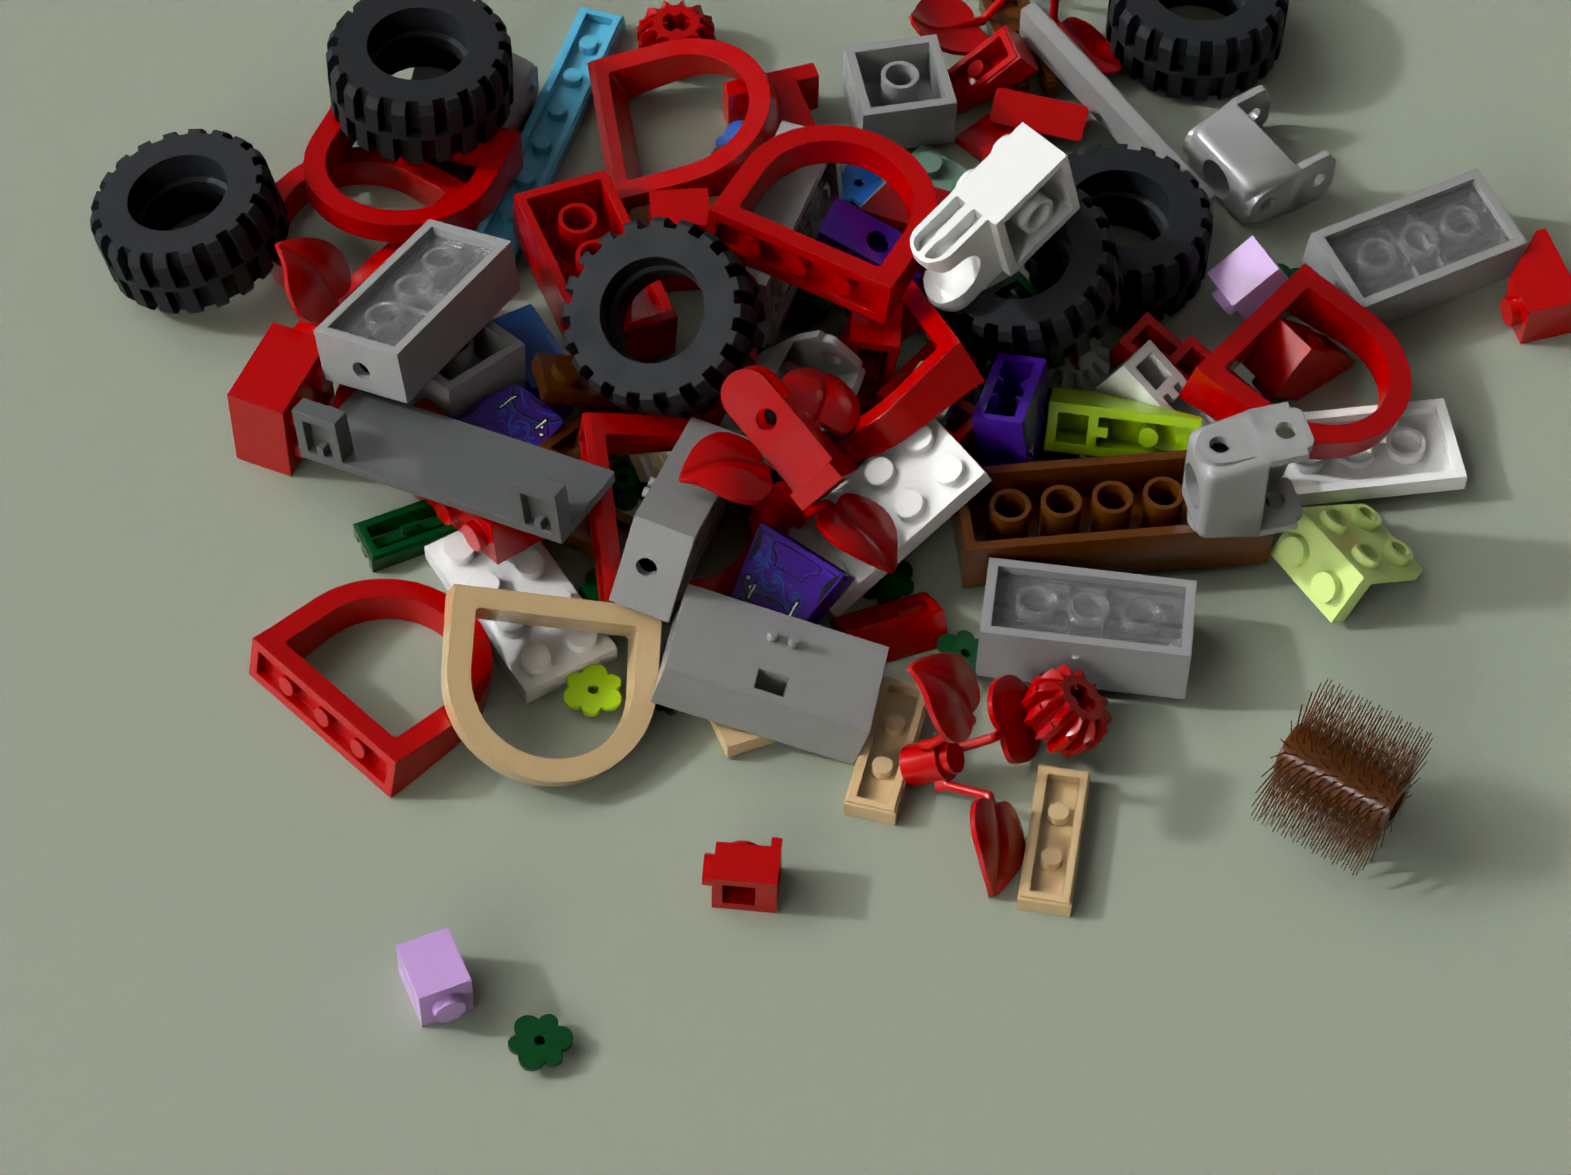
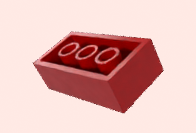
M606 169L514 194L513 232L561 335L565 330H569V325L560 319L561 304L571 303L572 295L565 290L570 275L578 278L584 269L578 261L587 250L594 255L602 248L598 241L599 238L609 231L618 237L625 233L624 224L631 222ZM660 280L645 287L635 297L625 316L623 327L624 343L629 354L636 360L640 358L652 360L675 353L678 316Z

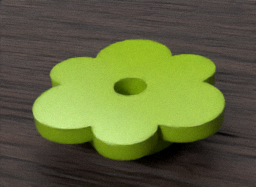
M589 664L583 669L582 673L574 672L567 677V686L569 688L563 694V701L568 708L573 710L582 709L584 715L595 717L599 715L601 710L610 712L616 710L621 705V694L618 691L621 688V679L615 674L608 675L604 666Z

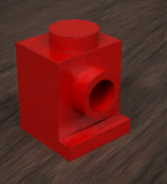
M772 837L771 846L756 845L753 842L743 840L732 843L716 841L715 853L704 854L702 885L712 886V907L777 913L782 871L783 838Z

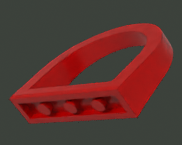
M703 38L675 39L587 63L605 168L627 214L635 206L649 204V191L708 188L709 197L720 196L751 153L761 144L773 138L779 128L780 102L773 83L755 59L731 44ZM701 74L725 75L739 80L746 85L749 96L747 114L740 129L728 143L715 153L695 163L641 176L628 100L631 97L686 77Z
M331 107L306 147L303 161L307 195L313 208L321 217L333 226L352 235L389 243H405L429 219L465 229L476 226L495 209L523 168L521 132L498 127V132L485 144L479 141L477 143L478 147L474 151L464 156L460 152L452 155L449 161L476 167L477 169L469 182L450 198L431 206L412 210H385L366 206L345 196L330 180L331 174L341 162L347 150L357 141V139L355 141L351 140L340 129V123L335 120Z
M844 125L805 126L781 133L761 144L751 153L718 199L710 207L706 232L710 231L723 241L746 265L885 325L921 267V264L913 256L910 237L916 226L937 207V199L933 183L920 162L911 153L892 140L868 130ZM841 163L866 169L890 184L906 207L909 224L883 263L876 266L752 212L765 192L786 174L809 165Z
M361 147L349 148L330 177L331 182L336 188L349 185L388 187L410 196L425 207L450 198L467 184L425 160L424 164H410L409 159L399 158L397 162L384 159L379 151H375L372 154ZM303 163L293 168L275 183L287 210L289 226L298 211L309 202ZM479 224L470 228L469 230L476 231ZM388 242L351 273L350 289L344 297L338 299L339 303L341 304L404 243ZM279 258L278 261H272L274 267L271 273L276 281L285 289L283 269Z
M1305 263L1195 368L1179 394L1182 400L1216 421L1249 409L1273 405L1231 374V372L1250 354L1278 317L1287 319L1289 316H1295L1355 353L1369 368L1378 389L1377 409L1364 419L1341 425H1326L1307 421L1314 437V446L1312 451L1309 452V459L1326 460L1359 454L1381 442L1394 428L1408 405L1411 396L1412 377L1407 357L1396 337L1387 326L1369 310Z
M913 280L899 303H903L901 342L915 331L921 330L935 348V351L883 401L860 416L853 431L846 436L835 435L831 442L841 454L847 453L855 463L874 457L896 446L969 391L985 382L961 341ZM845 330L837 337L842 343H844Z
M582 413L578 434L581 460L610 469L608 455L672 451L690 419L650 414ZM611 486L588 513L599 601L615 603L609 601L620 565L621 551ZM744 505L749 521L753 505ZM750 524L747 546L734 563L714 575L691 579L689 584L731 597L756 534L751 529Z
M369 579L351 582L321 594L269 629L252 638L249 675L390 798L397 795L462 742L450 722L445 705L400 736H392L303 659L338 632L353 625L372 620L399 619L426 626L443 637L446 593L421 583L399 579ZM475 619L471 683L476 704L482 714L489 694L493 653L487 633L478 619Z

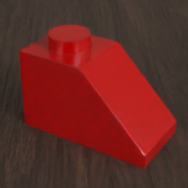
M1546 228L1535 232L1511 273L1505 297L1500 302L1502 319L1508 327L1512 326L1520 344L1571 333V275Z
M903 303L897 304L885 325L852 310L849 312L844 344L862 360V367L866 370L856 395L860 412H868L875 407V394L894 375L901 343Z
M1278 317L1243 361L1242 365L1255 376L1251 381L1252 384L1267 397L1276 399L1277 396L1297 401L1348 370L1355 360L1332 338L1317 329Z

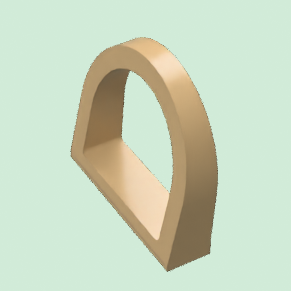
M453 584L446 594L441 665L442 697L450 722L462 742L479 760L498 773L513 780L537 786L560 787L594 779L616 766L634 749L651 721L656 704L651 702L659 672L662 620L617 603ZM475 619L626 637L628 639L625 707L619 725L611 737L601 746L588 753L561 759L543 758L525 753L500 738L484 720L472 690L471 664Z

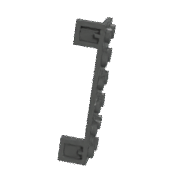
M356 389L338 409L303 398L292 409L302 457L560 544L565 542L615 483L613 470Z

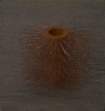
M1327 678L1313 708L1312 705L1318 690L1306 717L1305 714L1313 691L1311 692L1301 723L1299 724L1302 705L1297 726L1292 730L1291 720V733L1285 742L1280 738L1284 744L1279 754L1270 757H1277L1275 764L1261 777L1272 768H1274V771L1259 787L1260 789L1272 776L1258 796L1259 798L1267 788L1256 806L1257 808L1266 795L1254 819L1263 805L1262 812L1263 814L1267 813L1266 816L1264 815V822L1273 807L1274 809L1270 815L1273 819L1270 825L1274 824L1277 817L1279 818L1273 829L1274 831L1281 817L1283 816V822L1291 808L1281 828L1284 825L1286 829L1294 817L1289 829H1294L1301 817L1296 829L1299 828L1296 836L1303 826L1300 836L1302 835L1309 822L1306 831L1302 835V837H1305L1307 830L1313 823L1304 839L1305 841L1313 829L1307 841L1308 843L1318 825L1309 846H1311L1320 828L1321 830L1314 843L1325 828L1318 843L1320 842L1327 829L1316 854L1328 833L1326 842L1331 835L1332 838L1324 852L1335 836L1324 860L1337 836L1338 838L1331 850L1330 856L1336 844L1339 842L1334 854L1343 842L1335 857L1336 859L1345 844L1338 858L1339 861L1344 849L1348 845L1344 856L1340 860L1342 861L1352 846L1345 859L1346 861L1353 850L1346 866L1356 848L1357 851L1352 862L1358 853L1359 855L1354 865L1363 853L1356 868L1366 853L1356 873L1357 876L1369 850L1370 853L1365 865L1377 841L1371 858L1372 861L1382 832L1384 831L1381 847L1386 829L1391 825L1392 832V822L1398 813L1402 814L1400 809L1405 800L1412 796L1407 797L1408 792L1421 777L1412 785L1410 783L1422 769L1421 767L1414 775L1426 757L1425 755L1419 763L1429 744L1420 756L1427 743L1426 741L1418 755L1427 736L1426 734L1419 749L1417 750V747L1423 738L1422 736L1413 749L1421 734L1420 732L1410 748L1416 736L1415 734L1408 746L1414 730L1406 744L1405 741L1408 735L1402 742L1406 732L1398 744L1408 721L1397 741L1396 738L1403 727L1402 725L1393 740L1392 737L1400 723L1389 739L1395 725L1393 726L1386 739L1393 724L1392 721L1384 735L1389 723L1386 724L1389 716L1379 731L1385 718L1384 716L1382 719L1380 715L1377 724L1371 731L1378 718L1377 716L1372 723L1379 707L1364 732L1372 717L1374 708L1366 724L1363 726L1370 711L1366 713V709L1363 716L1360 717L1366 703L1364 707L1358 704L1351 714L1356 704L1355 702L1352 707L1351 704L1355 696H1352L1350 706L1343 716L1348 706L1346 702L1348 697L1342 707L1340 705L1348 689L1344 696H1341L1342 693L1339 692L1334 702H1332L1338 690L1337 688L1334 695H1331L1334 689L1332 686L1330 689L1331 693L1322 707L1328 696L1326 691L1329 685L1319 702L1317 701L1328 681ZM1338 698V700H1337V702H1336V705L1334 706V708H1333L1332 711L1330 712L1332 706L1334 705L1336 699ZM1331 699V701L1329 702V704H1328V706H1327V708H1326V710H1325V712H1324V709H1325V707H1326L1328 701ZM1341 700L1336 712L1334 713L1337 704ZM1345 705L1344 710L1342 711L1341 715L1339 716V714H1340V712H1341L1343 706ZM1358 706H1359V709H1358V711H1357L1355 717H1354V718L1352 719V721H1351L1352 716L1354 715L1355 711L1357 710V708H1358ZM1363 707V709H1362V711H1361V713H1360V715H1359L1357 721L1354 723L1357 714L1359 713V711H1360L1361 708ZM1365 713H1366V716H1365L1363 722H1362L1361 725L1359 726L1361 720L1363 719V717H1364V715H1365ZM1382 719L1377 731L1375 732L1378 723ZM1386 724L1385 729L1383 730L1382 734L1380 735V733H1381V731H1382L1384 725ZM1272 796L1269 805H1268L1267 808L1265 809V807H1266V805H1267V803H1268L1270 797ZM1276 797L1274 803L1272 804L1270 810L1268 811L1270 804L1272 803V801H1273L1274 798ZM1282 805V808H1281L1280 812L1278 813V815H1277L1276 818H1275V815H1276L1278 809H1279L1280 806ZM1295 809L1293 815L1291 816L1289 822L1287 823V820H1288L1289 816L1291 815V813H1292L1293 810ZM1297 815H1298V818H1297L1296 822H1295L1294 825L1292 826V824H1293L1295 818H1296Z

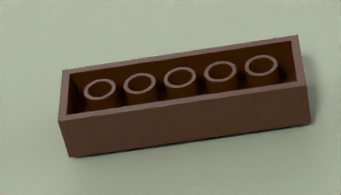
M1187 450L980 466L992 481L951 516L963 588L986 585L989 557L1132 574L1268 563L1273 534L1260 537L1203 538L1199 536L1187 522V506L1182 496ZM1267 498L1265 502L1270 506L1269 498Z

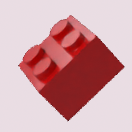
M275 322L271 324L227 394L236 457L288 476H292L301 460H307V458L301 456L292 409L303 398L334 407L335 400L333 382L324 379L314 335Z

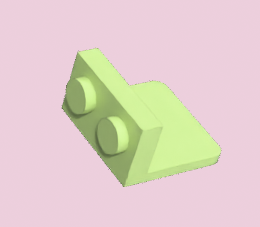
M1361 503L1302 507V516L1298 521L1297 529L1284 531L1270 550V555L1331 623L1344 622L1371 584L1416 580L1422 572L1421 566L1413 559L1412 550L1405 543L1392 536L1382 525L1380 515L1373 508Z

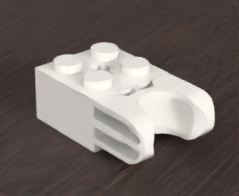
M1024 122L1011 134L1002 136L993 146L991 153L975 169L966 171L958 180L955 189L916 226L911 234L910 245L913 256L919 264L927 269L923 277L927 298L933 306L940 310L948 312L962 310L1002 271L1012 276L1080 209L1067 154Z

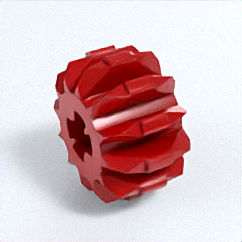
M663 0L660 9L648 8L645 19L639 20V26L637 27L638 48L684 38L716 40L712 16L704 15L701 5L687 7L684 0H681L678 5H670Z
M1065 664L1056 669L1051 668L1046 673L1042 672L1030 682L1031 686L1025 690L1026 696L1019 703L1022 710L1027 714L1023 722L1034 729L1036 733L1035 740L1042 739L1051 754L1060 751L1068 759L1076 754H1082L1087 749L1091 750L1102 741V737L1108 733L1107 725L1112 721L1111 714L1105 709L1108 700L1097 692V683H1089L1081 669L1073 672Z

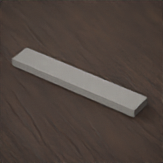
M1034 1L1022 8L1019 35L1025 39L1027 45L1084 106L1089 108L1090 113L1119 144H1128L1127 149L1140 151L1142 146L1154 150L1157 157L1164 159L1167 155L1180 164L1181 172L1188 170L1199 182V188L1206 192L1211 203L1210 211L1213 212L1215 193L1043 8Z

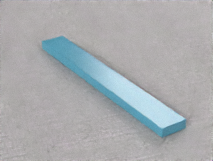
M580 7L521 133L523 168L495 209L479 223L476 232L512 241L516 266L523 252L513 232L514 194L555 183L593 99L587 63L614 54L625 29L624 16Z

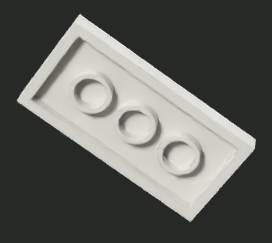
M1444 398L1409 401L1403 415L1390 433L1381 442L1366 451L1338 459H1309L1288 464L1282 476L1288 478L1293 483L1301 506L1465 489L1467 481L1466 470ZM1378 405L1303 413L1309 422L1341 425L1368 417L1376 411ZM1277 497L1269 498L1270 507L1279 508L1284 505V502Z
M934 418L896 446L865 460L856 472L824 499H828L835 504L842 494L853 493L867 497L882 506L893 519L897 529L898 563H900L992 480ZM817 515L806 520L801 529H797L792 525L787 535L855 577L848 589L829 609L835 617H838L882 579L887 572L868 565L831 544L818 530L815 524Z
M459 530L424 546L425 559L448 591L453 584L582 599L541 541L499 565L481 550L478 552L473 550ZM478 619L487 633L494 658L526 704L567 685V677L571 673H582L583 669L589 664L605 666L618 660L617 646L608 634Z

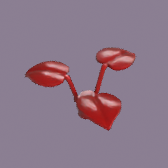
M921 0L909 15L911 25L920 36L936 34L941 51L952 55L966 56L987 39L980 26H984L1007 0H995L978 17H974L972 9L961 0ZM1050 0L1049 16L1105 76L1120 72L1123 68L1119 58H1114L1110 51V44L1105 37L1091 24L1077 17H1068L1061 23L1058 18L1059 0Z
M301 237L280 241L274 246L282 264L286 294L294 312L302 319L295 325L294 329L314 335L313 330L340 305L338 299L344 297L350 289L351 274L347 260L336 246L322 239ZM339 384L335 394L334 407L338 409L356 388Z
M797 368L789 371L781 380L820 429L822 427L835 435L846 436L857 425L860 418L858 399L852 389L840 378L825 371L820 372L816 368ZM715 432L707 435L688 454L679 475V482L702 487L735 503L753 505V511L749 516V524L755 533L762 522L774 526L787 534L792 525L797 529H801L806 520L817 515L815 524L820 533L831 544L877 569L893 574L898 566L897 529L889 513L871 499L858 494L845 493L838 498L835 504L828 499H823L802 511L789 496L793 491L784 480L776 484L772 483L770 477L771 468L766 464H760L761 455L755 445L750 440L730 432Z
M949 652L931 654L913 662L906 669L919 686L927 711L939 734L931 739L907 744L902 748L899 757L901 774L910 786L915 787L934 783L936 792L951 791L978 798L973 801L970 809L971 835L988 897L996 896L1009 884L1022 865L1025 853V837L1021 821L1014 807L1008 801L996 802L995 796L991 791L952 782L951 780L956 777L957 773L962 772L964 768L965 758L963 752L992 744L999 740L1003 754L1011 764L1026 763L1036 755L1041 739L1035 740L1036 733L1034 729L1023 722L1027 714L1019 704L1026 696L1025 690L1028 687L1015 675L1009 674L996 678L991 683L987 696L988 715L996 730L990 734L967 740L971 735L972 727L976 724V717L973 712L977 709L980 702V689L976 675L968 661L958 654Z

